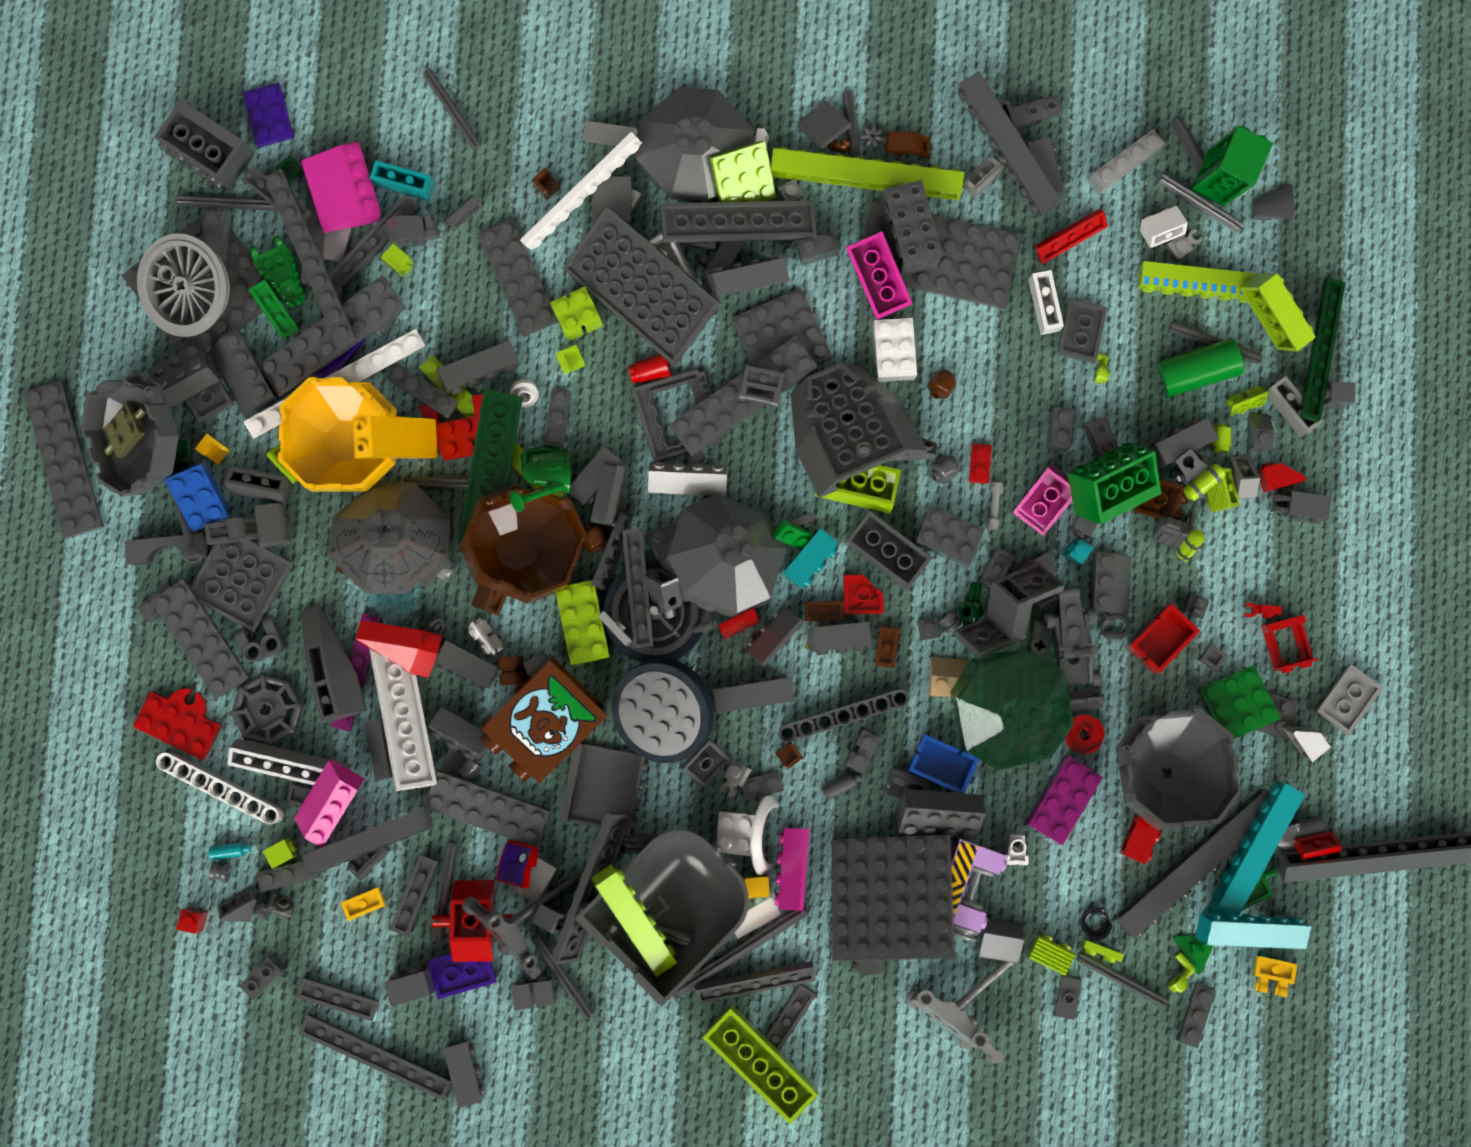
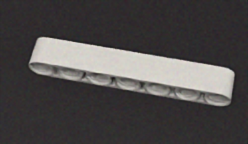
M161 753L156 758V765L160 770L266 824L278 823L283 819L284 811L278 805L176 753ZM167 756L171 759L170 766L165 764ZM184 765L189 769L187 775H184L182 772ZM202 774H204L206 777V782L204 784H202L199 779ZM219 783H221L224 788L222 793H219L217 791V785ZM236 792H239L241 795L239 802L234 799ZM253 801H256L258 803L259 807L257 811H254L252 809L251 805ZM270 810H274L276 813L274 820L269 817Z

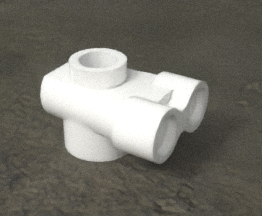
M1010 833L1008 853L1005 854L1007 865L1029 864V855L1026 854L1025 834ZM1020 841L1018 846L1013 845L1015 842Z

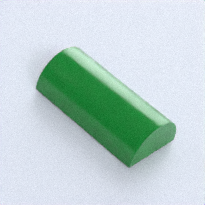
M1233 338L1155 362L1166 399L1241 376L1244 373L1241 352Z

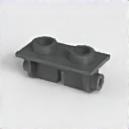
M1101 689L1062 693L1064 712L1103 708L1105 697L1104 694H1101Z

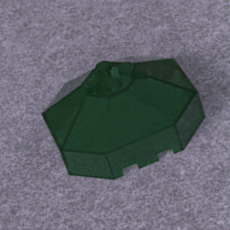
M1027 646L1018 647L1017 650L1009 652L1005 650L993 653L991 656L981 659H971L950 691L951 700L954 704L956 726L960 736V745L968 753L998 771L1051 758L1074 725L1065 671Z

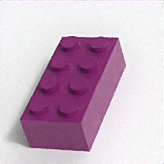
M1064 756L1026 819L1025 824L1063 846L1103 777L1070 756Z

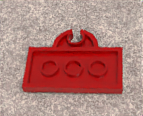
M179 689L172 693L169 699L154 691H150L133 727L205 761L222 724L205 717L207 702L204 696L197 692L194 704L190 705L187 702V696L192 693L193 689Z

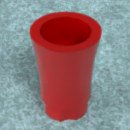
M659 353L628 366L632 383L672 377L668 361Z

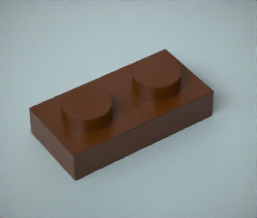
M844 601L804 602L805 622L844 621Z
M879 627L874 666L895 667L900 629Z

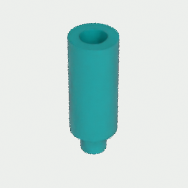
M243 842L209 847V857L211 860L241 857L245 853L251 852V845H244Z

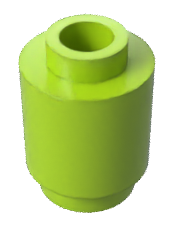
M1216 424L1214 430L1219 439L1211 443L1213 452H1229L1231 447V428L1227 427V424Z

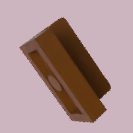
M479 584L471 605L499 616L507 595Z

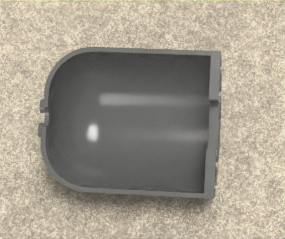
M674 830L659 835L622 870L626 878L623 882L626 886L628 884L632 886L636 893L633 896L635 900L640 899L646 909L650 906V909L644 912L646 916L650 914L653 917L665 908L657 898L660 895L669 905L670 909L654 920L656 925L692 936L689 946L666 940L663 941L666 946L670 944L676 954L673 956L677 962L675 965L656 977L625 929L614 926L616 916L601 894L575 918L603 948L606 946L634 974L632 978L661 1007L738 930L746 918L749 907V895L746 884L739 872L734 868L737 864L729 856L725 858L720 853L722 849L715 842L710 844L700 835L685 830Z

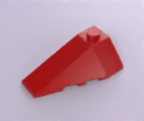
M360 620L355 640L374 652L385 656L390 662H394L404 668V671L429 678L438 654L442 635Z

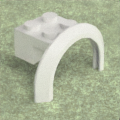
M767 795L762 798L755 815L729 811L719 812L716 844L722 849L720 853L752 856V863L758 875H767L774 866V863H766L762 852V834L766 817L771 809L778 808V802L774 795Z

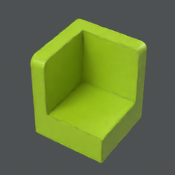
M577 345L555 353L564 375L585 366Z

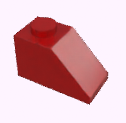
M1274 462L1263 464L1262 469L1257 470L1263 493L1306 481V476L1282 463L1274 465Z

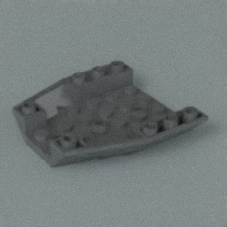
M838 363L806 377L791 393L795 450L818 498L837 491V483L904 454H907L908 458L912 459L927 452L903 403L861 364ZM830 384L838 386L835 390L827 389V386ZM851 415L853 420L846 422L843 420V417ZM861 447H868L870 449L866 454L859 452Z

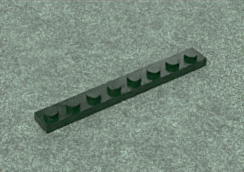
M1331 277L1324 279L1314 332L1316 338L1313 339L1299 413V417L1316 423L1322 417L1345 288L1344 282Z

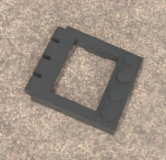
M696 369L631 388L654 463L688 452L681 442L678 445L669 447L653 394L690 383L696 405H698L713 394L711 387L704 389V386L710 385L706 371L699 372ZM724 434L709 446L721 443L720 439L727 437V435Z

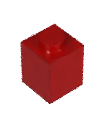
M191 907L181 909L176 930L193 934L202 932L208 911Z

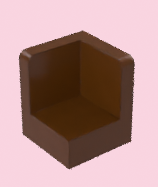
M546 167L532 179L534 188L546 200L561 188L550 176Z
M789 742L775 753L787 770L803 759L792 742Z

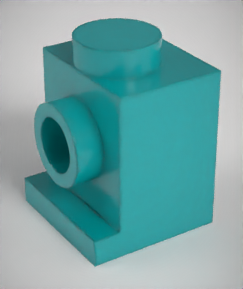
M1072 539L1062 553V556L1076 566H1079L1085 561L1093 548L1081 539L1078 541Z

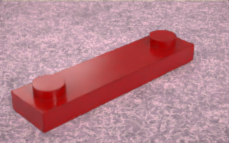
M1099 208L1035 245L1039 262L1042 264L1048 262L1108 227L1104 211Z

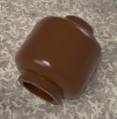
M948 370L935 372L927 385L930 395L935 399L948 398L956 387L955 376Z
M589 524L584 527L587 533L583 543L584 549L593 554L604 549L608 538L601 526Z

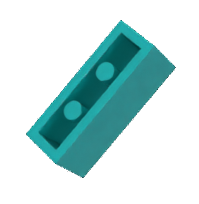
M375 160L370 176L375 186L430 201L435 185L430 175Z
M820 528L782 575L799 589L803 586L807 588L814 580L811 576L815 571L820 573L825 567L824 561L826 558H832L836 554L838 542Z

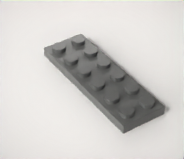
M513 218L477 233L523 337L525 338L559 323L526 247L520 241L521 236Z
M186 579L179 581L150 600L215 699H218L250 678Z
M437 770L435 775L437 784L431 786L423 808H428L431 811L507 838L537 846L550 809L442 770Z

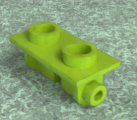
M1256 386L1244 392L1246 398H1244L1242 393L1228 397V400L1225 402L1227 407H1231L1230 416L1243 414L1251 408L1263 406L1267 402L1269 391L1265 392L1262 386Z

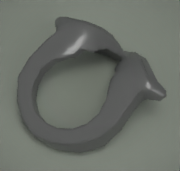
M1105 613L1100 624L1102 635L1110 643L1113 640L1124 638L1129 631V623L1126 618L1120 614L1108 615ZM1115 619H1120L1125 624V630L1122 634H1116L1105 630V626H1108Z

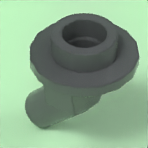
M271 893L267 904L256 903L254 912L258 919L267 920L268 915L271 914L274 901L279 897L278 894Z

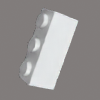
M1052 270L1033 273L1028 281L1040 335L1059 332L1064 324Z

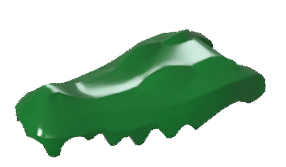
M279 235L273 237L277 247L259 255L255 246L248 248L257 271L280 295L286 306L295 307L304 302L305 294L300 286L295 259Z

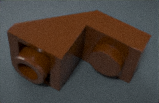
M888 132L886 151L899 157L912 153L924 159L929 157L930 138L915 132Z

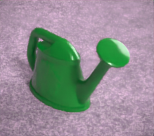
M539 446L526 449L521 453V470L524 478L532 483V485L537 484L545 487L526 495L512 491L510 493V502L516 512H522L524 505L531 500L558 491H564L569 494L570 459L567 448L558 451L553 447Z

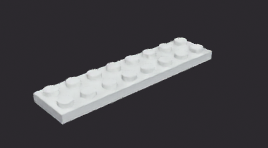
M369 649L396 791L436 785L437 781L416 675L404 671V668L394 662H390L385 656Z

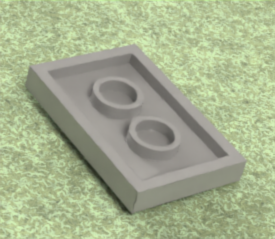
M1348 664L1315 712L1346 735H1350L1383 687L1352 664Z

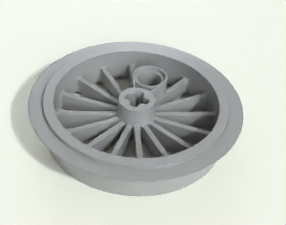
M187 234L166 235L156 240L146 250L141 259L137 274L139 298L148 317L160 329L175 336H195L208 330L223 314L230 294L228 273L220 257L203 241ZM183 246L188 247L187 264L182 248ZM173 249H176L179 265L171 254ZM196 251L200 255L194 265V256ZM165 256L171 265H164L162 263ZM204 260H206L208 266L199 272ZM169 270L171 271V274H172L171 278H169V276H168ZM210 270L212 271L213 278L198 281ZM156 280L173 285V287L157 291ZM212 281L215 283V289L198 286L199 284ZM199 290L215 293L214 299H210ZM175 291V293L161 303L159 294ZM177 298L169 314L165 307ZM201 299H203L205 302L211 305L208 310L201 301ZM181 305H182L181 322H180V321L176 320L175 317H176V315H177V313H178V311H179V309H180V307H181ZM196 305L204 316L202 319H199ZM189 307L193 324H188Z

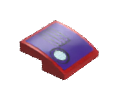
M508 840L501 854L496 881L520 888H529L531 867H537L538 847Z

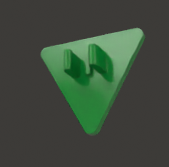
M1195 935L1175 936L1174 940L1184 956L1195 967V972L1201 974L1214 945H1206L1197 939Z

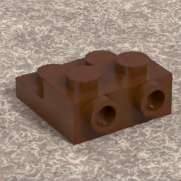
M1159 478L1161 494L1136 506L1134 509L1136 513L1154 518L1155 521H1158L1161 516L1180 520L1182 516L1180 508L1182 504L1186 505L1188 501L1183 490L1185 486Z

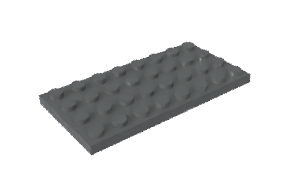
M872 201L864 238L882 231L895 260L880 203ZM932 215L943 255L936 268L901 276L905 287L1005 309L1021 234Z
M608 206L603 210L563 267L568 274L583 287L585 286L593 296L672 365L678 363L722 304Z

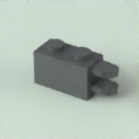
M1297 491L1288 492L1286 496L1273 495L1274 501L1285 502L1284 508L1279 506L1271 507V512L1290 517L1289 520L1302 521V519L1309 520L1310 524H1321V522L1329 519L1331 497Z

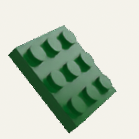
M1255 665L1198 689L1212 718L1232 733L1234 739L1281 719Z

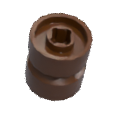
M523 656L498 658V669L502 671L499 674L500 686L520 684L525 679V672L521 671L524 667Z

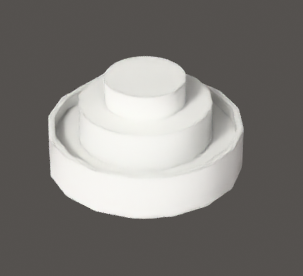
M518 380L510 387L509 394L523 396L521 407H529L538 399L537 386L530 380Z

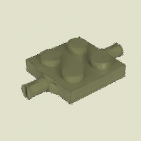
M125 403L104 429L110 442L103 450L106 455H111L114 451L116 457L124 458L144 436L145 431L141 421L147 413L144 406H141L136 412L133 404Z

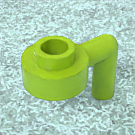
M1098 352L1097 360L1100 363L1093 382L1102 384L1103 381L1107 382L1110 375L1107 366L1109 357Z
M1179 951L1174 957L1185 970L1168 983L1167 986L1173 993H1182L1186 990L1188 978L1195 972V967Z

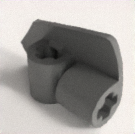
M449 748L442 771L471 781L481 768V765L475 760L465 757L463 752Z
M1320 816L1301 821L1292 819L1278 845L1284 851L1297 850L1294 846L1295 839L1326 833L1323 819Z

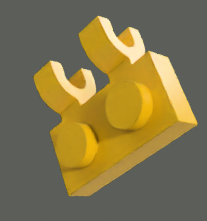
M1255 955L1252 975L1258 976V979L1256 980L1254 990L1267 993L1268 980L1272 979L1278 981L1274 994L1287 997L1288 983H1295L1297 964Z

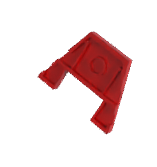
M483 394L472 396L475 416L440 423L438 412L427 405L419 406L423 418L436 419L437 447L444 461L473 456Z

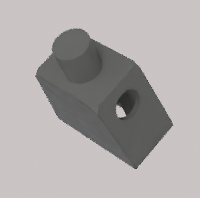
M662 568L645 574L644 578L653 605L663 611L665 618L675 617V608L682 605L679 578Z

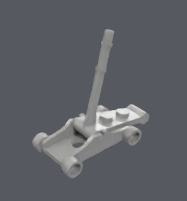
M1003 961L956 1002H942L935 998L928 990L910 992L906 997V1002L911 1008H921L955 1034L963 1048L971 1049L974 1047L982 1049L986 1054L988 1062L1001 1063L1004 1058L1002 1052L995 1050L990 1044V1038L983 1031L980 1032L976 1027L977 1023L971 1016H967L964 1009L973 998L994 980H997L1014 963Z

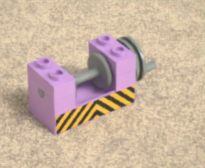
M954 838L951 847L954 936L976 942V938L973 935L978 936L981 929H985L988 918L986 913L982 911L983 906L972 901L981 874L993 877L994 873L1000 875L1001 871L1004 872L1007 865L1006 855L960 838ZM971 870H973L966 896L962 898Z

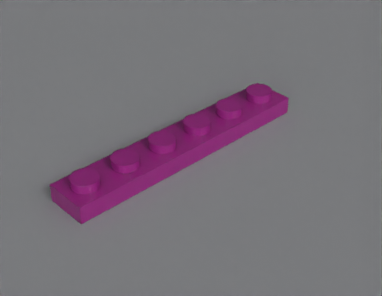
M362 613L360 620L382 623L383 618ZM355 640L350 661L358 674L363 691L371 656L369 648ZM356 715L333 722L330 727L351 732Z

